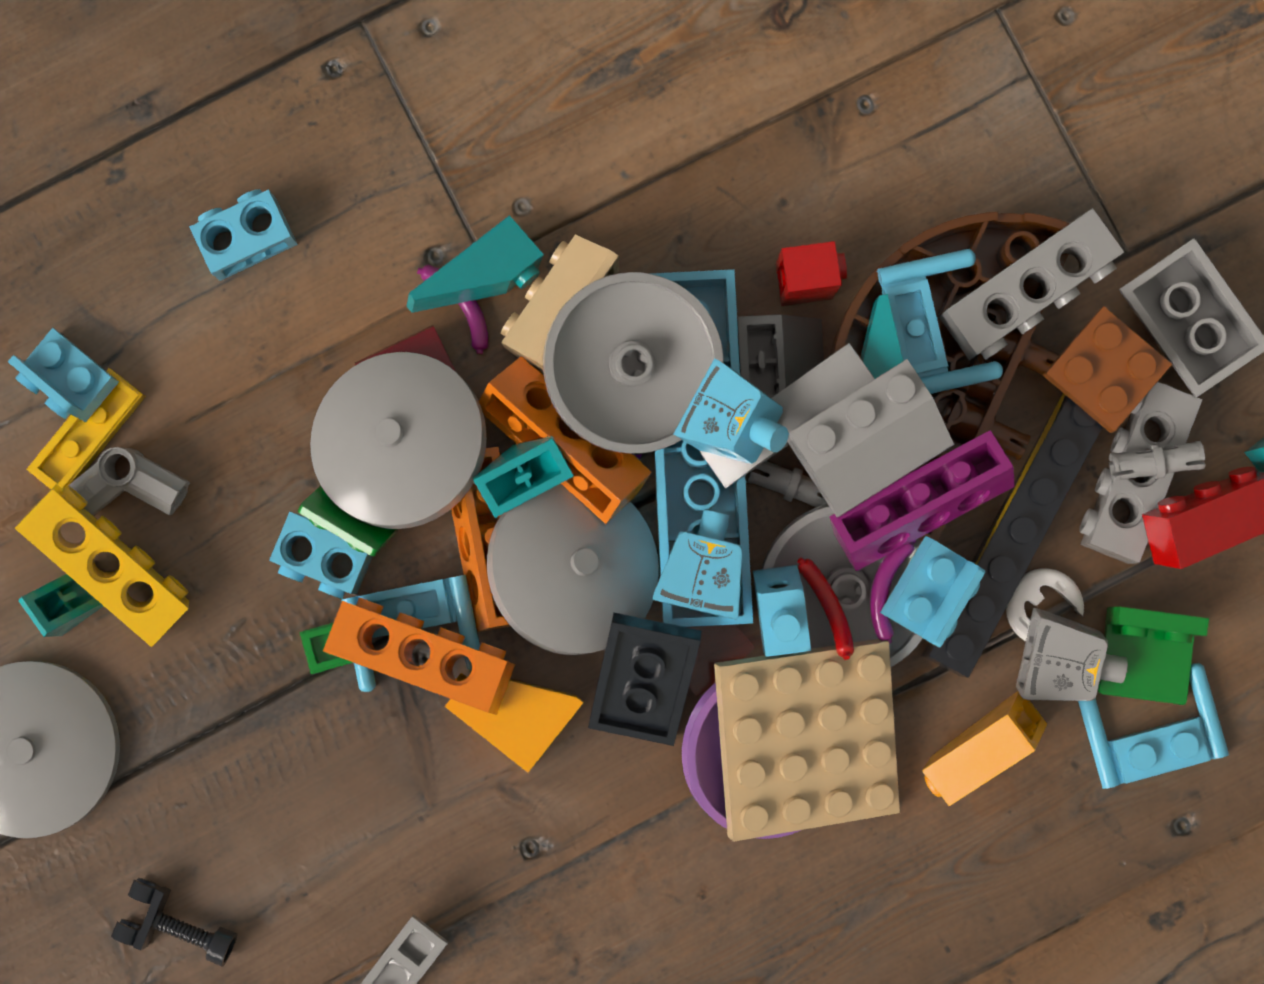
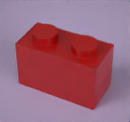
M835 241L782 248L775 264L781 306L832 300L842 286V280L847 279L844 253H837Z

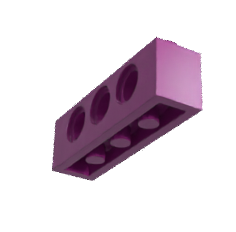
M990 430L907 474L839 518L835 514L829 516L834 535L854 570L858 571L1015 487L1014 467Z

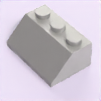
M1195 238L1119 289L1195 398L1264 352V335Z
M908 359L794 429L788 436L789 445L837 518L954 445L932 395Z

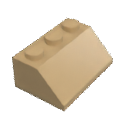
M576 234L569 244L565 241L560 243L549 263L554 265L545 279L540 276L537 277L525 295L529 303L521 315L514 312L509 317L500 333L505 336L501 342L504 349L517 358L522 356L534 368L541 371L543 375L545 341L551 324L560 309L574 294L585 286L619 272V255Z

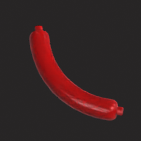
M800 557L797 560L798 571L815 593L827 616L834 636L837 654L843 657L844 660H848L854 653V644L843 608L831 585L817 565L811 559Z

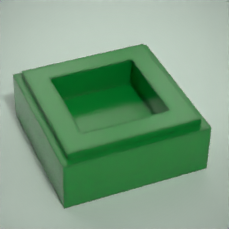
M333 623L299 632L311 674L353 663L323 651Z

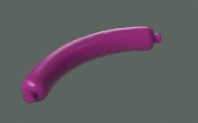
M425 265L423 268H418L417 274L421 275V279L425 281L437 272L439 268ZM476 300L458 303L468 321L471 345L476 350V354L482 355L483 350L489 346L488 330L482 310Z
M916 540L886 555L876 572L872 584L870 611L873 628L877 638L880 641L887 640L889 644L893 642L891 638L894 635V630L890 618L880 612L888 600L889 589L894 575L903 561L914 551L915 547L913 544L917 542Z

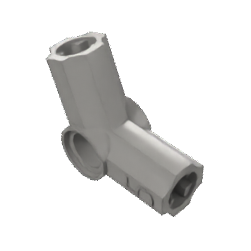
M114 447L104 451L98 458V462L69 486L88 502L84 508L93 516L124 491L168 515H173L188 493L190 482L145 458L138 450ZM124 455L130 462V471L125 478L121 479L115 472V464L118 458Z

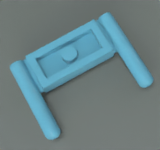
M971 249L910 261L877 270L879 282L882 286V295L888 294L903 361L908 359L930 394L999 379L1003 373L1002 366L997 361L949 372L947 369L948 363L926 276L973 266L976 256Z
M466 574L341 599V601L356 605L358 598H363L384 606L381 615L397 620L398 614L401 612L424 621L422 628L457 621L459 633L465 636L462 645L479 650L480 643ZM381 627L374 632L372 638L389 635L386 627ZM464 657L466 668L472 671L471 661L468 657ZM354 663L359 689L363 692L374 690L376 687L374 671Z
M1191 664L1189 678L1199 717L1188 718L1108 741L1096 698L1092 701H1078L1103 789L1229 755L1206 671L1202 664Z

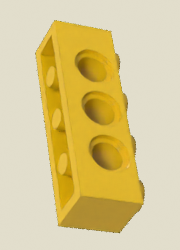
M55 484L18 523L15 529L150 647H153L189 609V600L185 597L189 593L188 590L173 576L168 575L164 579L152 568L155 561L140 547L135 545L130 549L118 538L122 534L121 531L104 516L97 520L84 508L88 502L70 486L63 490L59 485ZM67 522L79 523L84 528L86 537L79 543L68 542L61 534V526ZM101 552H111L117 556L120 566L113 572H103L97 568L94 560L95 556ZM135 582H145L151 586L153 596L146 601H136L129 595L128 587Z

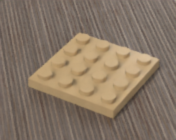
M873 639L853 642L854 653L848 660H844L843 657L839 656L836 651V645L812 648L811 651L769 657L758 656L714 663L727 835L733 842L900 813L889 641Z

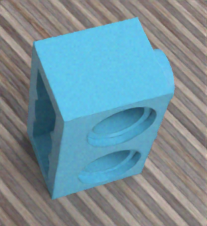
M260 189L247 192L237 199L238 204L226 210H222V208L211 209L198 217V223L189 226L211 274L219 281L298 245L277 199L269 189L264 192ZM263 213L271 214L272 222L268 229L262 232L253 231L252 223L258 215ZM221 232H231L232 241L229 247L221 251L214 250L213 242L215 237Z
M289 512L269 561L280 565L279 574L301 583L304 577L308 576L321 582L318 590L343 599L345 592L357 595L373 556L352 549L345 540L328 530L315 527L308 518ZM306 537L312 545V552L306 560L299 562L292 555V545L298 538ZM346 553L352 560V571L345 578H338L332 571V561L337 555Z

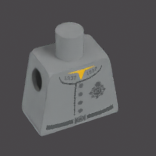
M1033 608L1016 688L1021 697L1027 700L1092 701L1096 698L1100 680L1116 683L1124 682L1128 666L1127 658L1106 654L1108 640L1100 631L1042 609Z

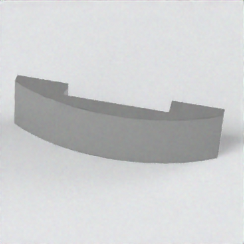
M413 914L361 984H417L448 944V941Z

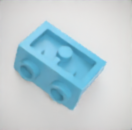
M54 328L48 332L25 361L15 355L8 361L9 364L19 371L15 379L35 394L40 390L49 397L45 404L64 419H67L71 414L87 422L119 383L118 380Z
M925 536L880 613L937 647H941L946 638L954 632L957 620L968 601L978 592L985 570L937 541Z

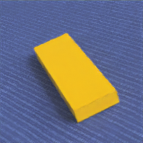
M108 368L107 372L118 380L119 383L87 422L70 415L26 469L50 489L57 484L64 490L80 477L146 397L113 369Z

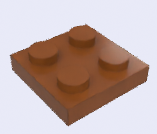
M1103 306L1043 376L1107 431L1112 433L1117 430L1170 368L1172 363Z

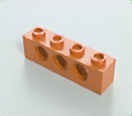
M522 356L488 383L479 400L483 414L516 444L553 436L574 474V477L561 484L605 524L638 494L652 473L635 455L603 449L575 433L563 421L553 406L542 372L534 368Z
M499 447L486 448L480 472L500 456ZM473 483L467 494L451 510L463 574H466L477 632L510 627L494 601L487 574L488 546L500 516L496 518L493 516L476 484Z
M360 597L356 605L345 601L341 602L323 649L324 652L487 713L497 715L515 664L504 660L507 651L482 642L479 650H475L462 645L465 636L442 627H440L437 635L421 630L424 621L399 612L397 620L381 615L384 606ZM386 627L389 632V641L383 649L376 651L372 645V636L377 629ZM427 642L430 647V657L426 663L417 666L412 658L413 649L419 643ZM468 657L472 664V671L465 680L457 681L453 675V666L458 659Z

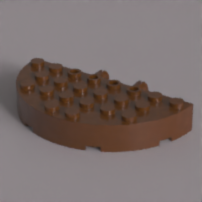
M998 212L967 215L944 222L907 241L886 258L869 276L850 303L835 335L830 356L850 343L857 355L861 357L873 304L878 296L882 295V286L880 285L877 272L879 268L964 249H971L975 253L976 261L973 266L926 276V279H928L945 350L948 372L997 361L1001 364L1003 373L999 379L931 394L954 445L922 466L990 430L1005 454L1014 457L1017 461L1022 458L1026 451L1023 447L1029 444L1031 435L1024 434L995 421V415L1014 373L1020 365L1043 375L1060 355L1031 342L1035 325L1024 334H1021L1018 328L1003 337L1008 345L987 360L980 353L969 361L939 319V316L1071 223L1034 213ZM1067 253L1061 254L1060 256V263L1062 268L1069 255ZM1025 279L1023 283L1025 293L1033 299H1041L1043 295L1041 284L1035 279ZM988 304L987 316L990 321L998 325L1005 324L1007 320L1005 309L998 304ZM945 524L918 539L923 541L924 537L927 536L938 542Z

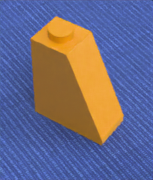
M461 672L456 680H465L467 676ZM510 679L497 715L452 699L448 701L445 707L528 773L584 703V700L577 695Z
M1019 691L1015 692L930 757L922 770L925 774L924 778L928 788L935 796H942L948 806H951L1033 753L1045 731L1047 722L1030 700L1023 699Z

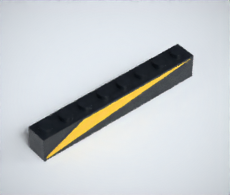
M1063 392L1014 482L1015 487L1010 489L972 560V563L985 570L978 592L966 604L957 620L954 632L946 638L943 645L937 647L928 642L921 655L960 677L969 678L1103 427Z

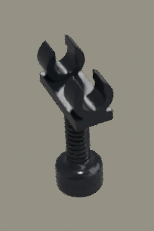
M143 878L133 880L128 896L137 901L150 904L142 926L125 919H121L120 922L117 921L111 935L114 940L134 946L133 948L143 950L149 946L154 931L158 929V931L168 935H175V938L179 937L180 940L183 939L187 943L191 942L192 945L195 944V946L200 948L203 947L207 953V961L221 967L226 964L237 940L238 934L236 932L219 927L216 932L209 933V931L201 930V928L189 925V923H185L177 918L172 919V916L164 915L163 909L171 889L161 887Z

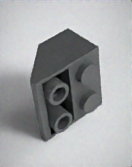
M791 315L737 317L740 375L770 398L824 361L822 319Z

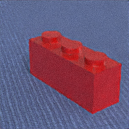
M1253 466L1234 469L1228 473L1229 478L1225 480L1198 484L1193 488L1194 493L1187 496H1173L1160 500L1157 503L1158 508L1142 514L1154 564L1183 569L1264 534V472L1256 471Z

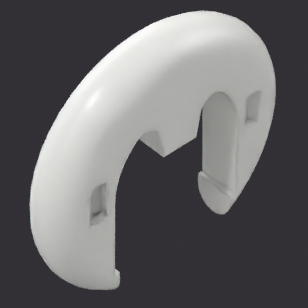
M1040 568L1023 575L1006 607V614L1013 631L1024 641H1026L1030 620L1025 613L1024 603L1029 601L1034 606H1037L1044 599L1040 592V587L1043 585L1057 591L1075 608L1074 611L1083 617L1084 602L1082 594L1076 583L1066 574L1054 569Z

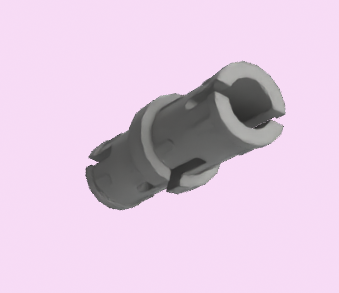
M1201 441L1160 447V443L1150 444L1148 449L1109 454V460L1113 461L1109 462V467L1114 482L1143 476H1153L1154 479L1165 478V475L1168 473L1205 468V462L1202 461L1205 460V453Z
M765 461L756 469L767 472L769 476L765 477L751 471L747 483H753L784 495L783 499L790 502L794 498L814 507L827 504L824 498L817 496V493L820 491L813 480L802 475L803 470L796 467L791 471Z

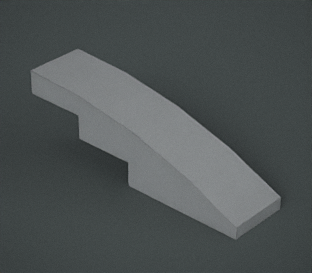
M850 343L772 397L775 402L783 407V413L777 423L785 426L788 429V433L874 380V377ZM788 440L782 449L789 445ZM763 448L757 461L749 464L700 451L725 489L778 453Z

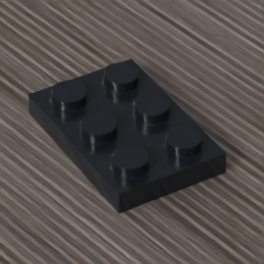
M613 612L588 728L674 746L702 631Z

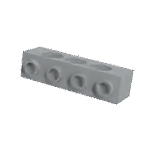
M1092 208L948 308L939 316V319L969 361L980 353L987 360L1008 345L1003 338L1008 333L1018 328L1020 333L1024 334L1044 320L1040 311L1051 303H1054L1060 309L1081 294L1076 286L1090 277L1095 284L1117 269L1113 260L1123 254L1124 251ZM1061 254H1071L1077 259L1079 264L1078 273H1069L1062 268L1060 263ZM1025 279H1035L1041 284L1043 289L1041 299H1033L1025 293L1023 287ZM988 304H998L1005 309L1007 314L1005 324L998 325L990 321L987 316Z
M1157 382L1131 412L1126 428H1120L1117 431L1110 451L1113 453L1148 449L1150 444L1160 443V447L1186 444L1203 399L1195 398L1190 394ZM1147 420L1156 422L1160 427L1161 435L1157 442L1149 440L1144 433V425ZM1104 468L1095 487V492L1100 494L1094 510L1089 508L1086 511L1079 528V532L1084 534L1080 545L1127 564L1140 563L1148 543L1142 514L1158 508L1157 503L1165 498L1174 473H1168L1165 475V478L1160 479L1146 476L1141 483L1135 482L1131 478L1114 482L1110 469ZM1117 500L1125 502L1130 510V516L1124 524L1118 522L1112 513L1113 505Z

